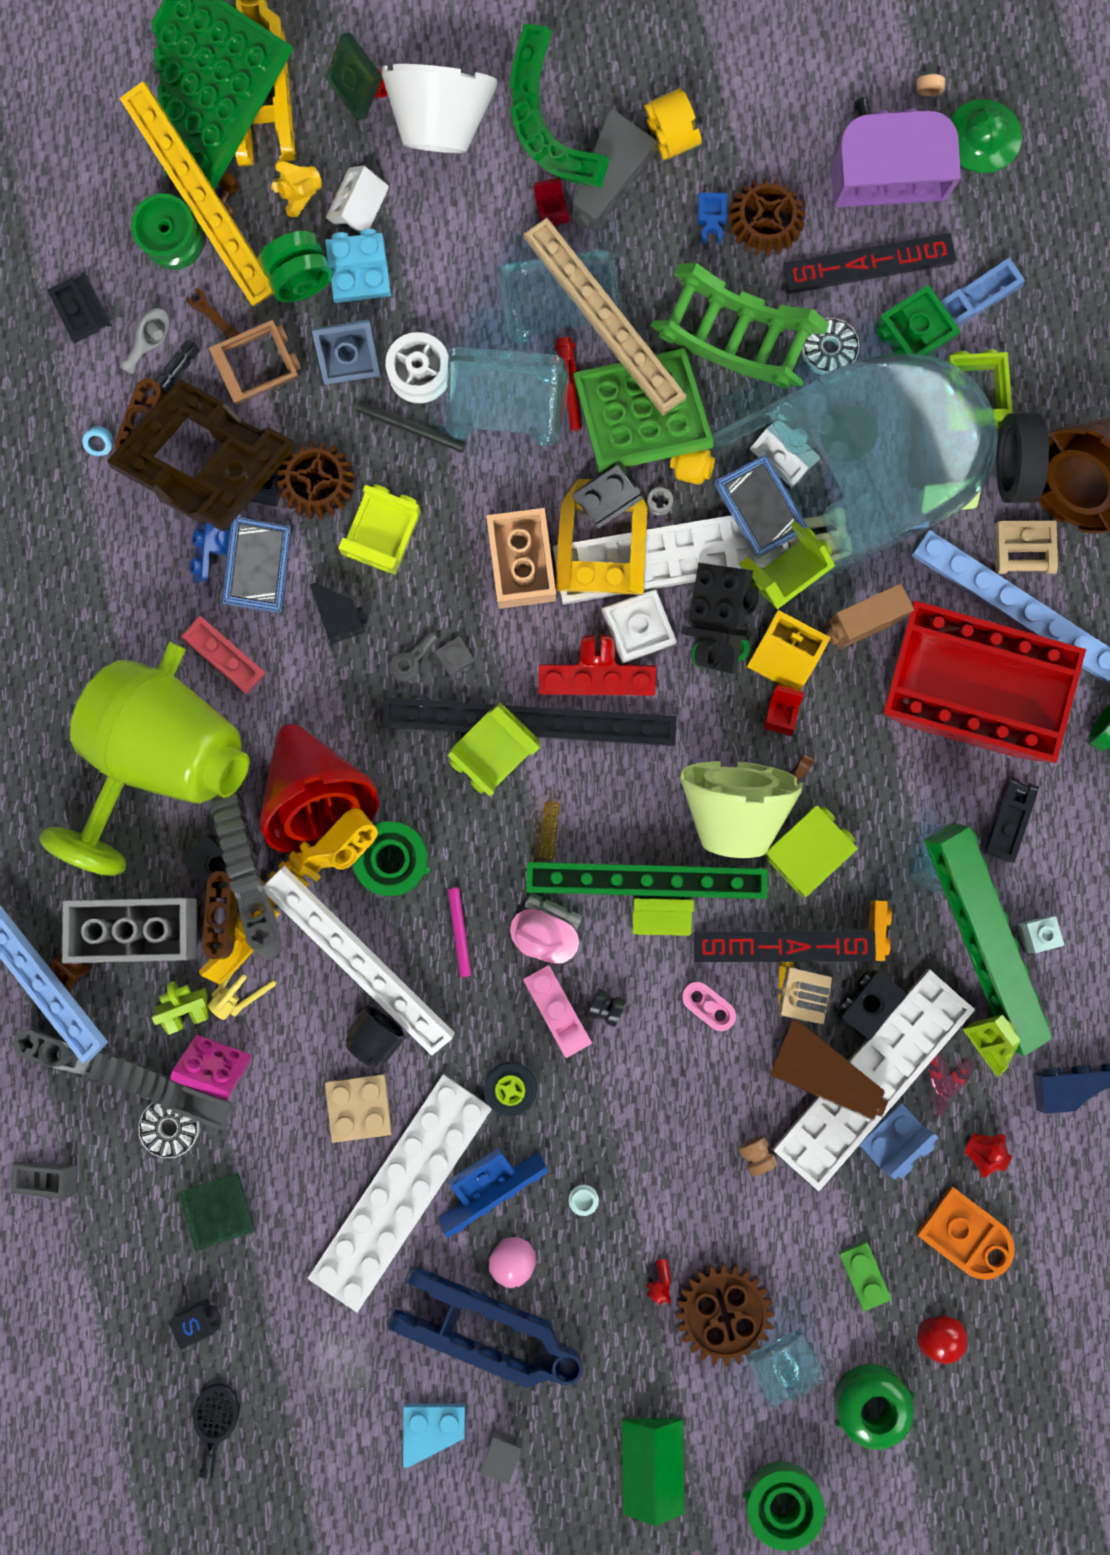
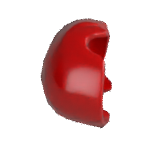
M941 1315L936 1318H926L917 1331V1344L923 1355L941 1364H951L957 1362L966 1352L967 1332L963 1324L951 1316Z

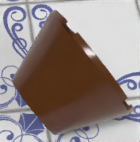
M1110 417L1062 427L1049 432L1048 472L1045 487L1038 502L1060 523L1065 520L1078 526L1077 531L1095 534L1110 532Z

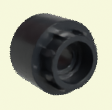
M365 1006L347 1029L346 1047L359 1061L373 1067L377 1066L380 1062L386 1063L406 1039V1035L384 1013L374 1007Z

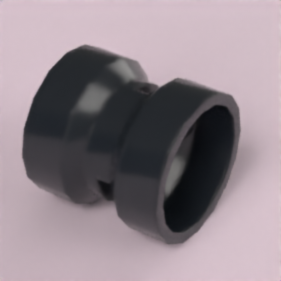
M598 988L587 1016L594 1019L601 1018L605 1020L607 1025L615 1028L626 1000L620 997L612 998L608 996L606 991Z

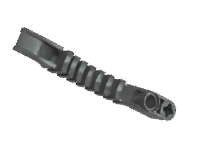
M240 786L231 796L223 798L216 795L211 799L212 802L210 803L215 813L213 817L218 826L216 830L221 838L219 843L224 851V854H222L224 862L228 866L226 872L232 880L230 887L237 898L246 941L259 957L271 959L280 952L282 947L275 913L263 883L259 878L262 876L261 871L255 864L257 859L251 849L253 848L252 841L248 837L250 832L246 825L247 818L244 814L246 811L243 805L245 801L240 793L242 791ZM263 909L260 916L252 918L256 911Z
M22 1030L16 1034L13 1041V1048L16 1054L46 1067L88 1075L87 1078L91 1080L103 1079L102 1083L107 1085L117 1084L116 1087L119 1089H130L129 1092L132 1094H141L140 1097L144 1099H152V1103L161 1104L160 1107L163 1109H174V1113L219 1130H225V1123L230 1109L234 1105L232 1102L170 1080L171 1075H167L166 1072L155 1071L153 1067L142 1066V1063L137 1061H128L129 1058L115 1056L116 1053L100 1050L91 1061L82 1064L61 1036L47 1030ZM58 1048H60L61 1050V1056L59 1059L57 1057Z

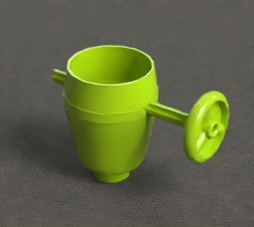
M169 642L158 668L132 660H117L102 668L87 684L74 709L70 725V740L76 753L108 777L82 833L62 827H47L41 832L40 844L55 857L73 866L100 875L115 876L125 871L126 859L111 846L99 841L124 784L196 804L209 801L216 795L223 798L229 797L243 783L249 769V757L241 751L242 741L238 729L174 676L186 651L184 647Z

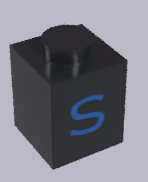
M206 1299L175 1314L168 1323L180 1350L213 1335L220 1327L221 1316L217 1307L214 1304L211 1305L209 1300Z

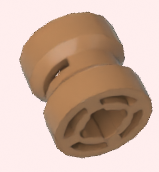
M764 1135L755 1137L738 1147L741 1156L749 1161L747 1169L751 1177L766 1173L778 1165L775 1156L768 1153L767 1148L769 1144Z

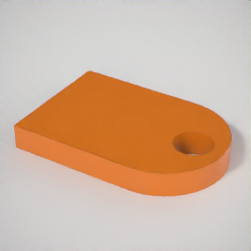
M951 1185L916 1232L918 1237L968 1275L977 1279L988 1280L1002 1275L1010 1267L1014 1258V1241L1008 1229ZM993 1249H1000L1003 1254L1002 1261L997 1265H991L988 1262V1254Z

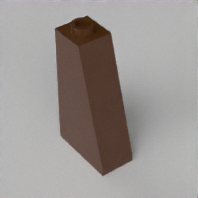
M795 1019L792 1020L770 1073L771 1077L874 1121L876 1115L882 1117L889 1101L883 1098L885 1090L802 1023Z

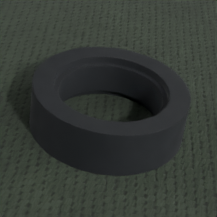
M1009 413L1001 423L996 446L998 491L1005 503H1034L1042 495L1048 472L1049 442L1046 424L1039 413Z

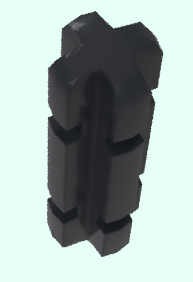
M186 340L180 347L181 352L177 351L163 369L165 370L164 374L160 373L155 379L163 391L168 392L174 386L173 381H177L191 364L189 360L191 358L194 359L198 355L200 350L193 342Z

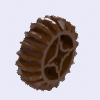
M766 177L763 179L762 185H760L755 179L751 184V188L744 185L741 193H737L734 196V203L729 208L728 223L732 225L730 228L731 235H737L736 244L745 242V252L752 247L755 248V257L759 255L760 250H764L767 258L771 255L772 250L779 256L783 248L789 250L793 242L799 240L800 232L803 231L805 226L803 221L806 213L802 210L803 200H796L798 197L797 191L788 192L790 188L789 183L781 187L779 186V180L776 179L773 184H769ZM748 207L752 209L751 214L754 216L750 224L747 223L744 214ZM784 210L789 219V225L786 228L782 226V220L780 219L781 213Z
M310 441L309 449L306 450L303 445L299 444L298 450L300 452L295 454L292 451L289 454L291 461H283L282 465L286 470H278L277 474L282 477V480L277 482L279 489L283 490L280 496L283 500H288L286 505L289 509L296 507L295 512L298 516H301L306 511V517L312 519L315 512H317L318 518L323 520L325 517L324 511H328L330 516L334 517L335 512L333 508L337 506L340 510H344L345 507L341 500L351 501L352 499L351 495L346 491H355L356 487L351 483V481L356 479L355 473L350 471L353 468L352 463L345 461L347 457L344 452L337 454L338 449L336 446L332 445L327 450V445L323 441L319 444L318 448H316L313 441ZM313 461L308 469L300 470L305 464ZM325 461L338 469L339 479H334L332 475L325 473ZM320 475L322 481L313 486L311 480ZM294 481L300 482L301 486L307 487L308 500L296 494ZM333 491L331 495L320 500L324 492Z

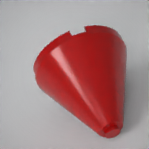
M288 724L283 726L275 736L260 817V828L267 844L273 849L284 853H291L292 851L300 853L303 851L299 846L304 841L314 847L333 825L351 809H361L369 820L372 821L380 805L377 797L378 791L374 782L367 775L303 727Z

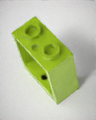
M989 349L979 354H969L968 351H957L947 358L943 364L948 432L1000 429L1004 417L1009 413H1013L1008 352L998 353L995 349ZM993 370L996 409L959 411L956 371Z

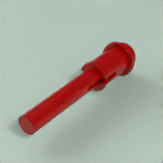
M562 337L555 340L556 345L553 346V350L557 352L559 375L563 376L570 431H579L582 428L573 373L577 372L574 356L576 344L572 342L571 337Z

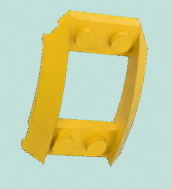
M592 479L576 480L561 502L556 591L644 595L648 506L644 498L624 511L633 512L630 563L572 561L575 510H583L572 495Z

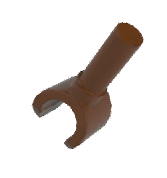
M224 172L218 183L224 189L220 197L224 206L230 195H234L239 190L238 181L228 172Z

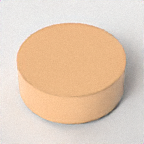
M929 74L921 76L916 80V93L920 96L935 97L945 91V78L941 75Z

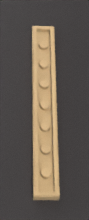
M545 218L525 232L524 239L661 415H665L683 402L687 395L550 220Z

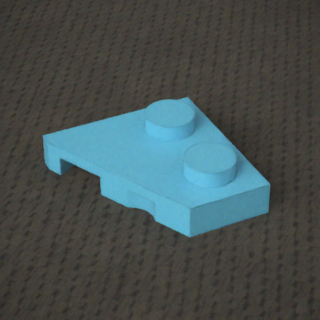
M404 1404L403 1468H408L465 1438V1404Z

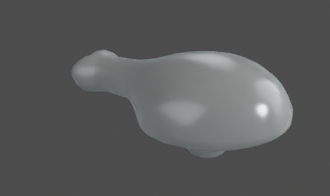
M151 309L139 319L135 329L134 346L127 359L121 363L123 370L133 374L143 354L158 347L165 339L169 329V316L163 309Z

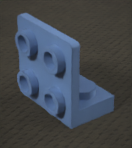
M899 1103L872 1129L859 1146L883 1172L892 1179H896L898 1176L899 1178L906 1176L913 1168L912 1163L920 1155L924 1157L934 1149L936 1145L934 1142L938 1139V1136L933 1131L924 1127L902 1103Z

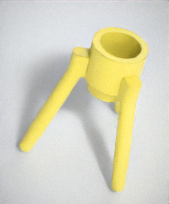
M245 974L241 975L232 987L227 989L225 987L232 977L231 975L211 994L213 998L207 1004V1007L222 1020H225L230 1014L235 1017L244 1007L276 985V981L269 982L237 1004L239 998L235 992L240 988L247 976Z

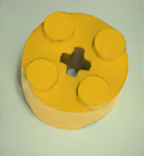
M678 88L644 105L648 117L646 119L651 135H656L658 139L657 147L662 160L670 159L702 144L699 128L693 130L695 128L694 119L696 118L684 90L681 91V88Z

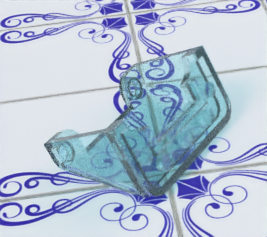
M600 249L575 253L620 310L614 251L611 249ZM540 258L496 265L507 339H513V343L528 342L531 335L539 332L591 325Z
M463 347L451 348L449 350L447 373V432L452 437L458 439L468 438V435L474 434V429L529 433L536 440V443L542 446H552L553 443H561L570 378L563 358L551 354Z

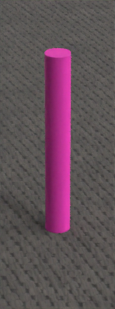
M459 888L448 889L460 977L472 976Z

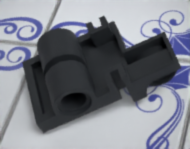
M698 562L689 621L695 622V627L683 626L682 634L704 638L695 650V662L699 667L736 674L741 641H747V636L741 635V630L749 629V626L744 625L745 617L755 611L759 599L756 587L751 585L753 570Z

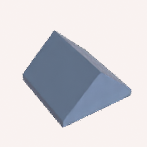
M370 320L312 328L324 385L380 376L375 337Z

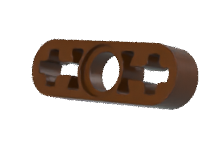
M146 378L137 383L115 440L116 450L131 434L128 430L134 431L136 429V426L132 424L134 415L137 413L148 415L164 397L163 390L155 380ZM152 387L156 394L155 396L150 395L146 402V396L143 392L144 390L149 391ZM145 402H146V404H147V405L149 406V408H151V409L148 410L146 407H144V406H142V405H145Z
M223 871L213 873L207 881L202 940L204 954L210 959L218 960L228 958L233 952L237 898L230 887L232 880L227 875V872ZM227 882V888H218L219 883ZM225 898L227 899V903L216 901V899ZM219 907H223L227 914L225 921L221 924H218L214 918L215 911ZM214 929H225L224 933L214 932ZM214 943H223L222 949H214Z

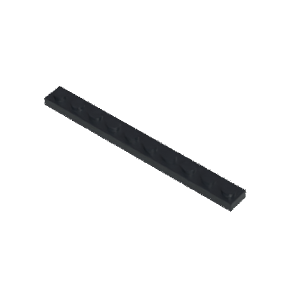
M384 697L382 727L467 733L494 704ZM504 705L537 738L675 746L677 716Z

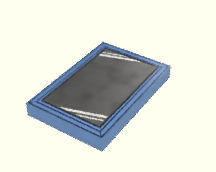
M766 454L714 483L756 559L797 538L791 527L793 522L796 521L804 529L807 527Z
M237 517L232 522L229 532L221 604L273 613L281 612L291 527Z

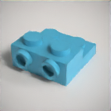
M365 229L360 232L359 236L349 237L347 233L338 232L332 235V239L325 240L328 263L333 272L331 282L335 303L391 296L385 242L382 233H377L374 229Z

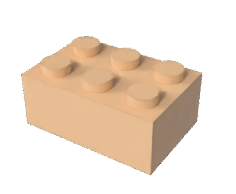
M545 508L486 515L499 609L556 602V589Z

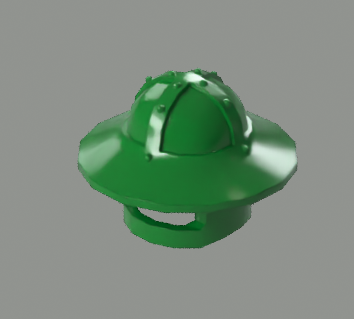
M989 99L972 100L960 106L950 117L957 130L960 165L964 169L979 174L994 173L1007 167L1018 155L1022 143L1021 125L1015 114L1002 103Z

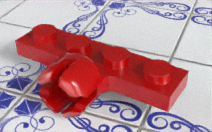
M595 635L584 636L580 641V660L576 664H539V694L655 696L656 665H620L616 663L615 641L607 635H600V651H595Z

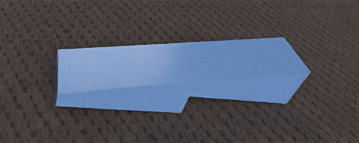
M1009 257L962 290L959 288L940 302L956 325L960 326L1022 288L1025 280Z

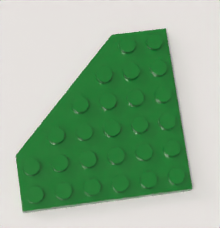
M163 0L151 22L152 33L156 35L157 48L153 49L155 71L159 73L160 85L157 86L158 102L215 190L294 48L224 0Z

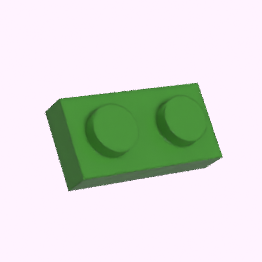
M867 1241L838 1252L863 1311L891 1301Z

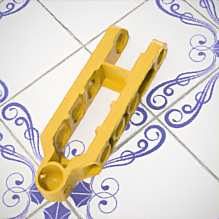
M236 0L237 10L285 41V33L281 27L280 17L268 9L266 0ZM286 62L274 83L276 97H273V105L261 106L252 124L275 122L281 148L280 161L291 162L296 161L288 65ZM251 126L235 152L239 167L254 165Z

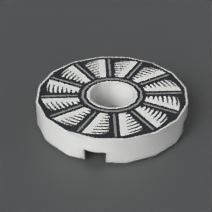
M824 318L829 323L826 333L808 336L801 350L802 357L815 373L823 376H837L855 362L859 352V339L854 329L845 321L836 318ZM825 341H833L837 345L838 350L835 353H827L824 351L822 344Z
M151 1103L142 1113L139 1122V1137L143 1146L150 1153L161 1158H175L189 1151L199 1136L200 1122L174 1113V1109H163L160 1107L161 1104ZM166 1119L173 1120L177 1125V1131L173 1136L166 1135L162 1130V1124Z

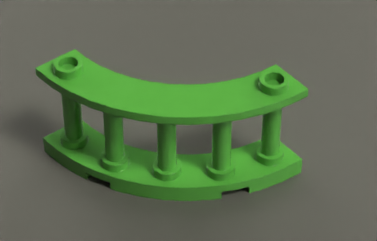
M698 263L677 265L674 275L683 281L682 285L684 286L669 320L652 321L650 325L659 332V337L662 340L676 343L693 354L742 375L771 382L780 388L787 389L789 386L802 387L804 381L792 371L807 337L812 334L826 333L829 323L812 308L780 305L779 309L764 306L765 300L741 291L738 296L724 288L726 282L708 272ZM694 291H697L709 298L708 302L710 304L696 335L693 336L679 327V324ZM726 307L738 312L739 319L723 351L705 341L719 309ZM753 320L768 324L769 327L755 361L735 356L747 326ZM784 329L796 331L797 333L783 365L766 364L779 333L783 332Z

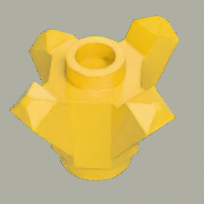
M278 160L275 168L277 172H280V178L273 180L271 189L275 193L279 192L283 199L288 200L289 204L285 208L289 217H298L310 197L316 194V190L322 187L321 177L314 166L299 167Z

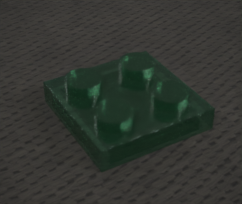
M351 32L344 33L340 36L325 78L355 120L359 121L366 118L381 83L382 75Z
M239 1172L178 1192L195 1251L245 1236L255 1231Z

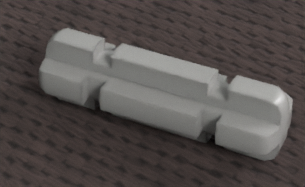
M534 893L529 895L525 903L526 909L540 910L564 920L572 925L576 931L582 919L580 914L573 911L568 913L566 912L567 908L547 899L542 901V897Z

